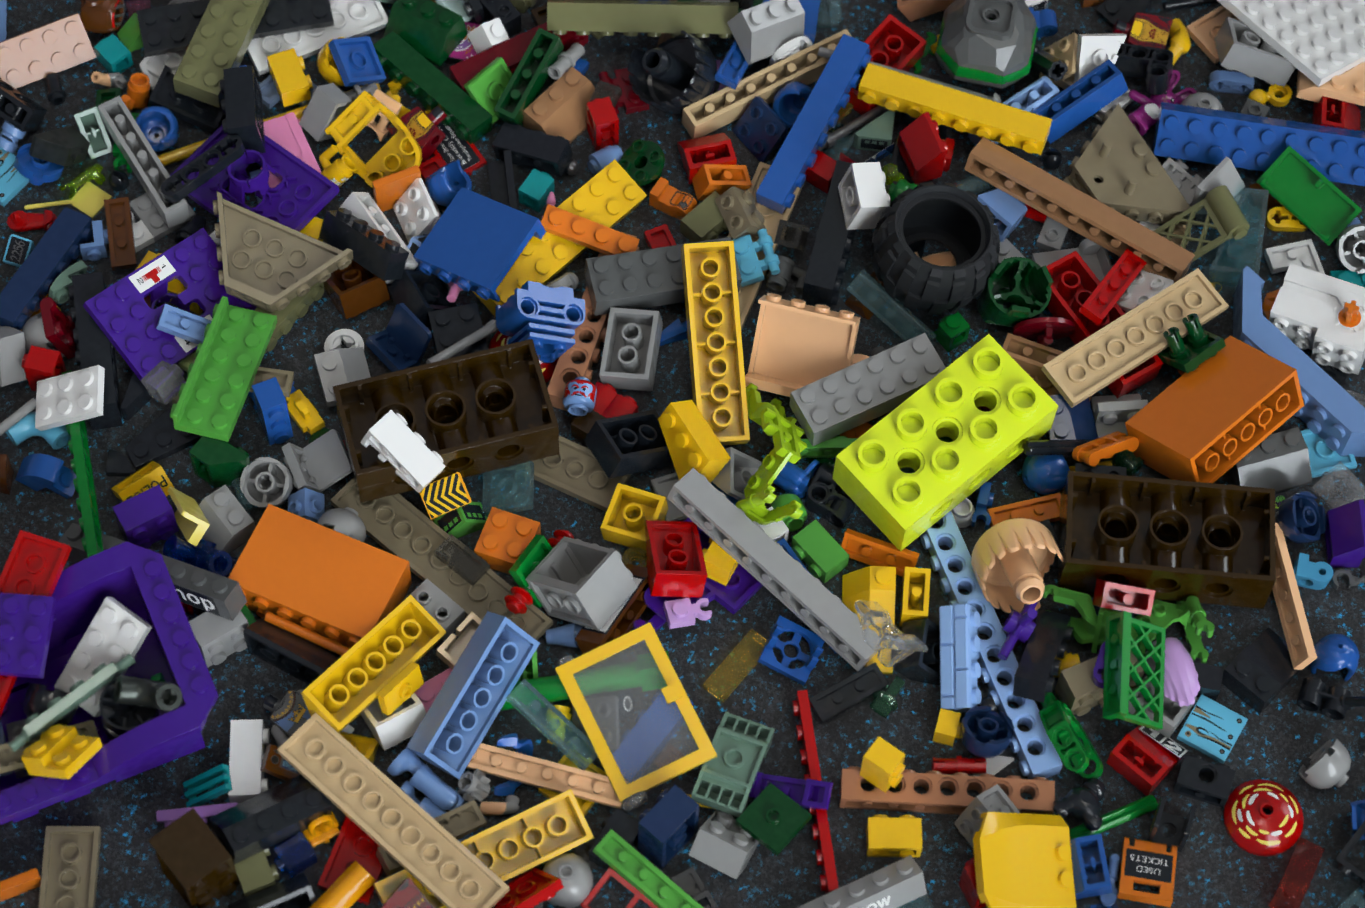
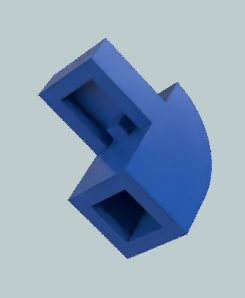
M37 453L23 458L15 480L35 491L48 488L69 499L75 491L73 479L77 477L74 471L63 466V460Z

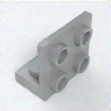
M998 784L977 795L954 822L959 832L965 837L972 848L974 834L976 831H979L983 820L979 819L981 813L987 811L1020 813Z

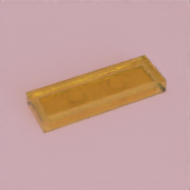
M751 629L703 683V688L723 703L756 666L767 640Z

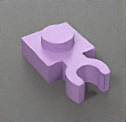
M690 598L665 601L663 608L669 629L695 625V618L709 620L712 616V610H701L702 607L708 606L709 600L701 598L694 604H691Z

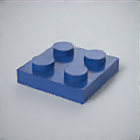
M370 36L333 39L328 43L345 87L356 84H377L387 79Z

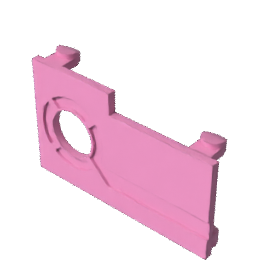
M294 112L264 122V134L321 174V169L301 129L302 126L299 124L300 119L296 118ZM269 171V187L275 188L282 180Z

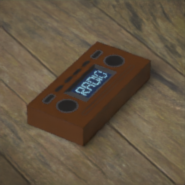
M272 744L267 746L260 771L285 781L300 775L292 765L278 754L277 749L279 747Z

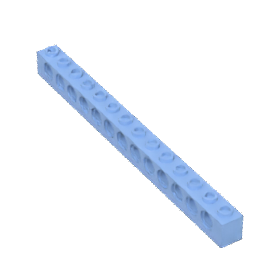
M910 467L900 469L905 473L915 472V470ZM950 511L936 522L940 528L930 527L920 535L921 543L924 549H928L930 552L931 566L940 575V586L943 593H947L950 598L949 605L969 604L979 612L980 625L976 627L977 636L978 634H986L989 637L987 640L980 639L981 648L977 652V662L981 667L980 679L983 684L987 683L990 690L988 695L993 698L998 711L1000 712L1001 710L1006 713L1013 722L1014 732L1010 748L1013 753L1017 752L1020 759L1019 768L1024 777L1027 776L1028 779L1034 777L1048 778L1060 773L1063 764L1045 731L1035 700L1013 696L1014 676L1019 664L1013 651H1011L1007 660H1001L997 656L1007 637L1002 630L994 607L985 599L972 569L971 555ZM946 545L950 550H942L939 546ZM956 567L960 571L955 573L951 572L948 568ZM965 589L970 594L963 595L958 590ZM994 656L999 659V662H991L987 657ZM1005 679L1009 682V685H1001L997 680ZM1015 702L1019 705V708H1011L1007 703ZM1026 725L1030 731L1023 732L1017 726ZM1035 748L1040 754L1032 755L1027 749Z

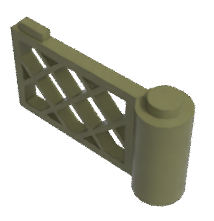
M1221 185L1209 191L1203 200L1158 227L1154 232L1165 236L1170 241L1171 238L1181 239V247L1184 249L1186 248L1187 241L1198 243L1197 250L1193 253L1195 254L1193 261L1229 239L1238 240L1247 235L1250 225L1228 187ZM1205 207L1207 211L1205 223L1194 221L1196 212ZM1180 222L1187 224L1184 236L1173 234L1175 226ZM1192 225L1203 227L1200 239L1189 237ZM1208 228L1217 229L1221 235L1213 241L1205 240Z

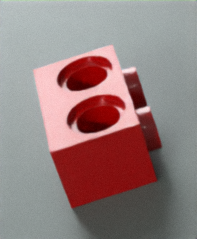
M609 96L596 98L586 103V129L596 151L608 145H619V118Z

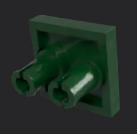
M1195 313L1187 315L1188 319L1185 317L1182 320L1188 332V335L1181 338L1177 327L1169 328L1168 332L1165 331L1163 333L1169 347L1157 354L1163 363L1185 373L1194 371L1201 363L1215 356L1219 350L1226 346L1222 337L1203 330L1199 317Z

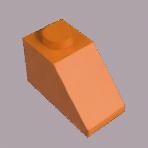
M703 164L692 179L698 201L705 200L714 191L722 195L732 186L742 190H747L752 186L746 165Z

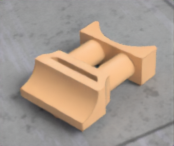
M376 89L373 96L398 115L402 104ZM379 112L378 115L381 116L379 122L374 121L375 116L366 126L376 132L381 142L389 133L386 129L389 120L382 112Z

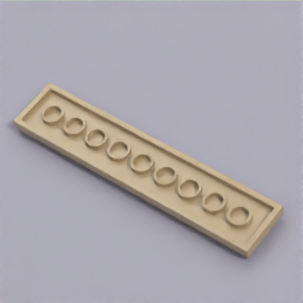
M317 713L313 714L277 749L279 755L447 908H493L510 891L506 883Z

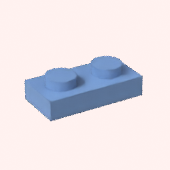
M165 304L156 329L199 344L204 341L206 325L208 323L211 324L212 321Z

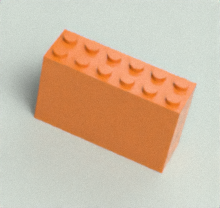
M1230 335L1224 340L1226 346L1219 350L1215 356L1205 360L1194 371L1184 373L1125 422L1128 436L1136 437L1139 440V446L1133 452L1134 459L1171 480L1214 483L1304 406L1297 369Z
M268 504L228 577L239 582L247 600L245 605L249 610L256 612L260 618H265L268 611L348 648L353 647L402 603L412 583L408 560L271 504Z

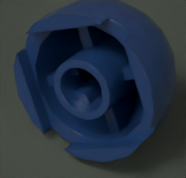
M1308 491L1298 492L1287 497L1277 510V523L1282 529L1284 536L1295 543L1317 541L1327 528V518L1323 505L1318 506L1315 501L1318 498Z
M976 706L969 709L962 719L960 737L964 747L973 755L981 758H994L1002 754L1010 745L1014 732L1013 722L1007 714L1001 710L999 714L991 711L992 707Z

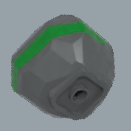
M955 0L944 11L935 53L937 61L942 69L954 80L1004 89L1016 83L1030 72L1038 31L1036 20L1024 0Z

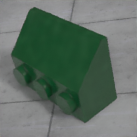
M397 0L392 6L384 36L394 31L429 62L440 67L466 37L468 32L463 16L431 0Z

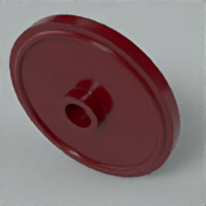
M1058 317L1028 319L1017 323L1013 327V335L1037 341V343L1044 346H1049L1053 340L1068 337L1075 332V323L1073 321Z

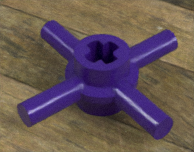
M1038 602L1025 604L1021 613L1013 610L1006 619L1002 630L1006 632L1007 638L997 655L1001 660H1007L1017 640L1025 643L1034 631L1036 623L1033 620L1037 617L1035 607Z

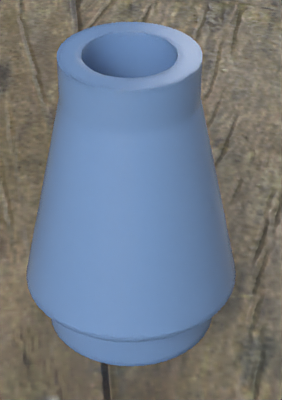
M571 623L546 630L547 645L554 644L578 648L575 637L583 626Z

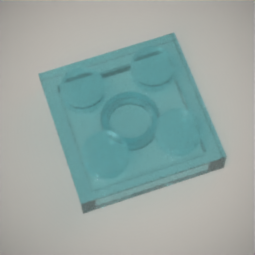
M532 461L483 473L482 514L485 517L489 516L492 507L510 513L533 509L534 463Z

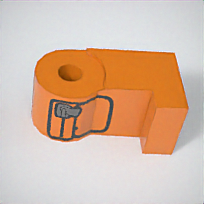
M663 177L658 179L649 192L650 206L679 220L698 205L692 195L669 185V181Z

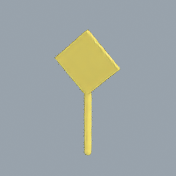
M87 181L71 199L25 205L24 209L30 210L70 204L93 219L105 206L104 200L111 199L112 196L90 181Z

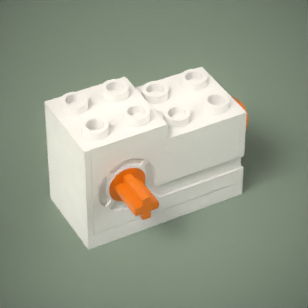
M1290 263L1284 277L1283 286L1280 289L1268 292L1264 298L1262 312L1265 317L1297 347L1312 350L1311 359L1315 360L1318 364L1330 365L1339 368L1344 373L1358 375L1365 359V287Z

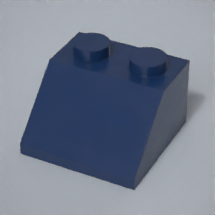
M1061 394L1050 396L1058 405V409L1051 429L1045 433L1047 440L1098 438L1089 397L1071 408Z

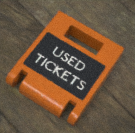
M1124 837L1117 898L1171 907L1174 892L1177 846L1172 845L1170 852H1166L1167 844L1134 839L1133 846H1130V838ZM1133 883L1160 888L1157 894L1133 890Z

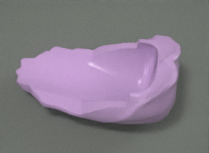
M1174 637L1165 638L1164 697L1177 702L1179 707L1189 706L1190 704L1194 705L1195 697L1200 691V684L1193 659L1180 640ZM1150 656L1146 661L1152 671H1154L1155 662Z

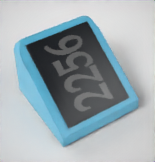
M11 234L3 262L20 268L35 248L34 242L30 239Z

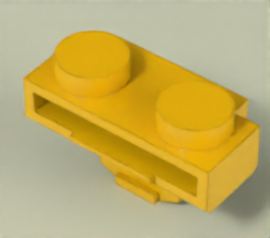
M300 389L290 394V397H286L289 415L303 433L307 431L312 435L325 427V422L319 415V412Z

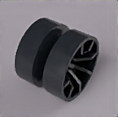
M117 679L110 682L104 688L99 701L102 727L105 734L111 740L159 717V711L155 708L115 703L114 687Z

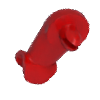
M45 209L44 213H29L17 210L9 215L7 224L15 232L37 229L47 231L57 216L51 210Z

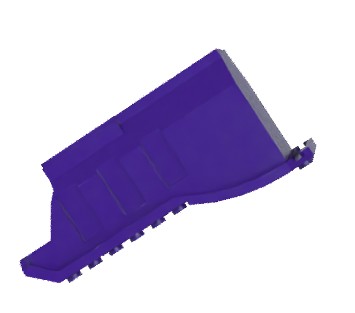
M126 541L88 557L62 571L52 597L57 599L43 679L17 677L0 720L6 743H8L6 724L28 719L24 713L23 702L29 684L47 685L45 690H55L56 682L106 597H113L152 626L134 657L136 663L127 669L124 676L150 680L151 676L162 672L167 683L174 684L180 688L182 692L181 704L172 711L158 709L159 717L126 732L114 740L109 739L105 734L101 715L94 717L79 706L73 720L67 726L94 720L98 737L103 745L102 748L69 780L33 775L17 779L15 771H13L12 775L0 777V825L13 821V823L36 815L40 809L64 800L66 803L89 794L93 788L114 780L116 782L122 781L206 748L201 731L207 721L206 718L212 706L215 705L218 699V693L162 554Z

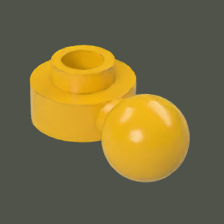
M1275 84L1269 87L1268 92L1262 89L1252 90L1248 98L1263 105L1268 101L1275 107H1284L1290 102L1292 90L1287 84L1284 87Z

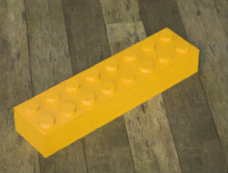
M614 159L557 208L613 228L638 207L647 195ZM548 232L544 234L542 239L532 236L496 289V293L500 298L499 302L490 298L485 300L478 296L476 292L473 291V293L496 317V306L505 304L511 295H515L516 288L521 289L522 285L527 281L539 282L545 285L588 248Z
M734 241L683 244L681 258L693 402L722 445L747 444L750 441Z
M569 789L460 843L505 882L593 839L594 836L572 790ZM406 869L373 884L383 905L400 884L409 877L433 908H447Z

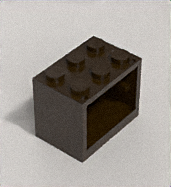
M194 808L148 840L159 869L190 908H213L218 899L222 896L227 897L237 889V885L240 884L232 857Z

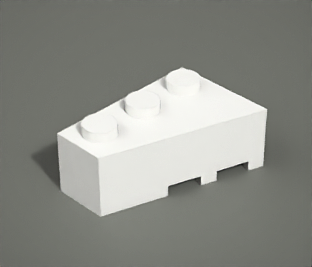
M390 410L368 430L360 443L365 447L369 445L374 447L380 453L378 458L383 463L388 460L397 469L395 473L420 493L446 466L443 464L442 457L437 452H431L428 449L423 437L417 432L413 433L406 426L407 422L404 417Z

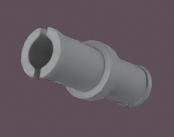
M574 43L566 52L559 54L558 60L548 68L549 76L552 79L558 80L571 67L574 68L576 61L585 54L584 47L579 43Z

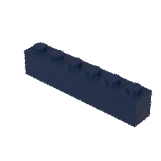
M68 207L62 210L0 293V326H10L21 331L32 314L40 309V302L49 294L52 283L68 268L73 259L78 258L81 252L80 244L89 242L92 239L91 217Z

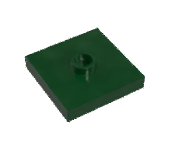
M770 783L736 819V824L777 856L812 818V814Z

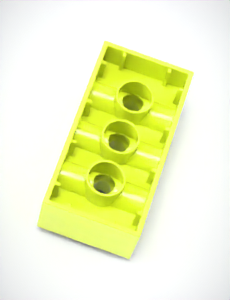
M988 334L836 455L832 479L895 547L902 551L1024 451L1022 448L1023 443H1026L1028 440H1038L1052 427L1058 405ZM985 406L991 411L984 412L977 407ZM949 437L953 439V442H943L939 438ZM910 467L914 469L915 472L905 473L900 469Z

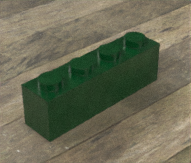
M538 28L494 108L499 120L512 125H522L523 111L536 100L549 76L548 68L558 60L559 54L564 49L559 36Z

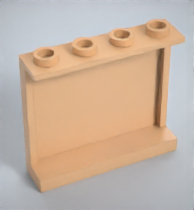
M775 293L763 295L758 300V303L761 305L749 369L745 375L746 387L752 383L758 387V390L790 397L792 391L851 366L861 317L854 316V312L848 310L832 311L829 306L816 304L815 306L806 305V301L801 299H791V301L781 299L782 296Z

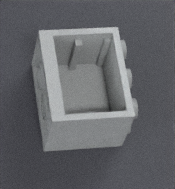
M565 536L525 579L549 616L598 631L638 587L632 578V572L625 567L621 560L622 556L617 550Z

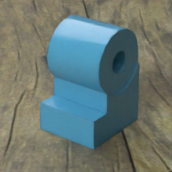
M1299 553L1293 566L1297 585L1314 590L1324 589L1333 577L1332 567L1322 561L1310 562V555Z

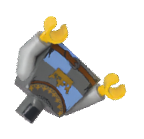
M305 689L298 691L289 690L282 700L270 694L264 702L263 708L273 713L269 720L272 727L271 733L278 747L311 717L301 695Z

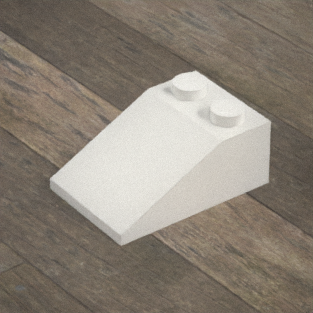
M415 693L390 716L382 713L378 698L361 713L371 733L384 751L412 737L426 715L423 703Z

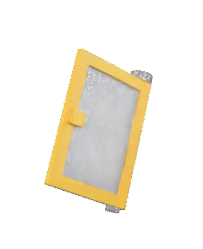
M651 622L575 659L572 655H569L558 661L559 666L555 670L625 811L645 803L649 799L646 791L717 757Z

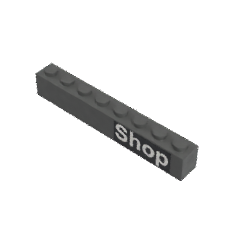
M75 523L69 526L58 542L69 545L72 548L67 561L76 564L88 556L81 540L85 537V534L82 532L80 525ZM102 533L104 550L126 542ZM162 555L182 603L232 621L246 604V597L238 581Z

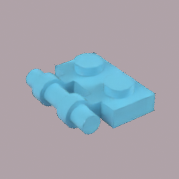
M766 229L757 231L759 239L755 242H752L750 234L732 240L734 241V252L742 278L741 287L765 280L762 271L770 269L771 275L780 273V260L778 255L774 253L772 248L774 243ZM763 251L765 258L759 261L756 253Z

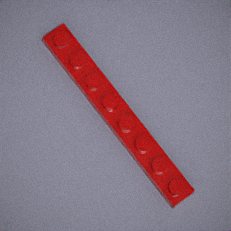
M800 690L797 691L796 700L792 701L793 716H798L799 725H796L797 741L802 740L803 749L799 750L801 765H806L807 774H803V780L822 781L808 691ZM808 808V812L814 815L815 824H811L813 840H818L819 849L815 850L817 866H822L823 875H819L821 891H826L827 894L839 888L827 810Z

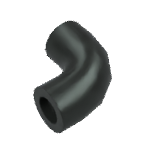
M120 675L114 687L115 703L172 711L181 704L182 692L178 686L171 683Z

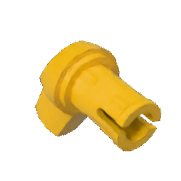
M1179 18L1173 19L1169 32L1171 46L1168 50L1173 53V65L1182 54H1187L1191 47L1189 33Z

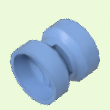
M5 120L1 126L0 147L10 153H15L18 148V141L23 139L27 132L20 130Z

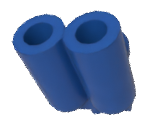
M815 459L803 470L788 461L773 483L785 492L796 494L803 498L805 497V492L808 491L809 480L818 470L820 462Z

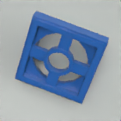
M779 615L757 662L804 685L811 670L818 663V657L824 650L822 648L824 640L810 630ZM784 632H794L791 641H786L785 643L778 640V635ZM802 637L809 644L810 656L801 651L799 642ZM790 644L796 647V657L790 658L784 653L786 645ZM773 647L780 650L783 658L781 663L776 659ZM797 659L805 663L800 668H788L790 662Z

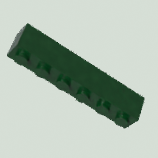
M391 31L373 44L382 68L395 83L400 82L406 92L411 97L419 100L427 111H432L438 105L447 114V117L441 123L446 126L449 125L455 130L456 135L461 140L465 139L468 143L472 144L492 130V115L394 31Z

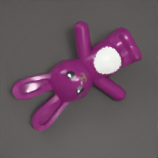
M1178 70L1172 71L1171 81L1164 94H1151L1149 99L1136 90L1129 91V98L1141 104L1137 110L1128 115V118L1141 136L1157 122L1161 102L1181 104L1187 96L1196 93L1194 88H1186L1176 94L1172 92L1180 80V72Z

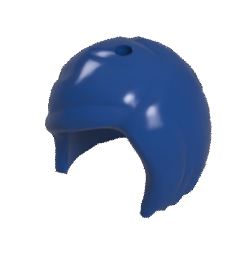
M797 81L790 82L776 93L773 101V111L789 128H792L813 90L809 86Z
M160 106L146 107L136 117V123L155 152L167 150L177 142L179 132L178 121L168 108Z
M459 160L448 163L425 179V186L430 197L436 204L443 207H448L461 187L472 191L471 179L461 168Z
M1027 455L1022 466V479L1030 490L1038 494H1053L1064 488L1068 471H1070L1069 465L1063 455Z
M1329 634L1314 644L1317 659L1310 663L1312 674H1316V669L1334 672L1347 668L1348 673L1344 681H1348L1354 675L1358 667L1360 655L1352 639L1343 634Z

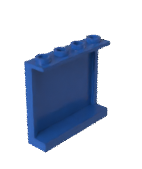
M461 187L413 257L419 264V270L424 274H434L445 283L453 282L466 292L471 290L485 300L490 298L499 302L500 298L496 293V289L532 236L542 239L546 230L539 218Z

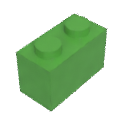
M816 519L792 537V550L800 560H803L808 565L810 573L814 577L820 578L824 584L848 566L849 554Z

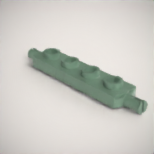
M128 654L117 663L111 662L108 665L105 663L99 665L92 671L93 676L87 681L80 680L69 689L70 693L64 698L56 697L47 705L48 709L41 715L35 713L24 722L26 726L22 728L21 734L11 742H8L10 748L16 752L27 742L30 743L34 738L119 675L123 674V671L135 664L136 662L133 657Z

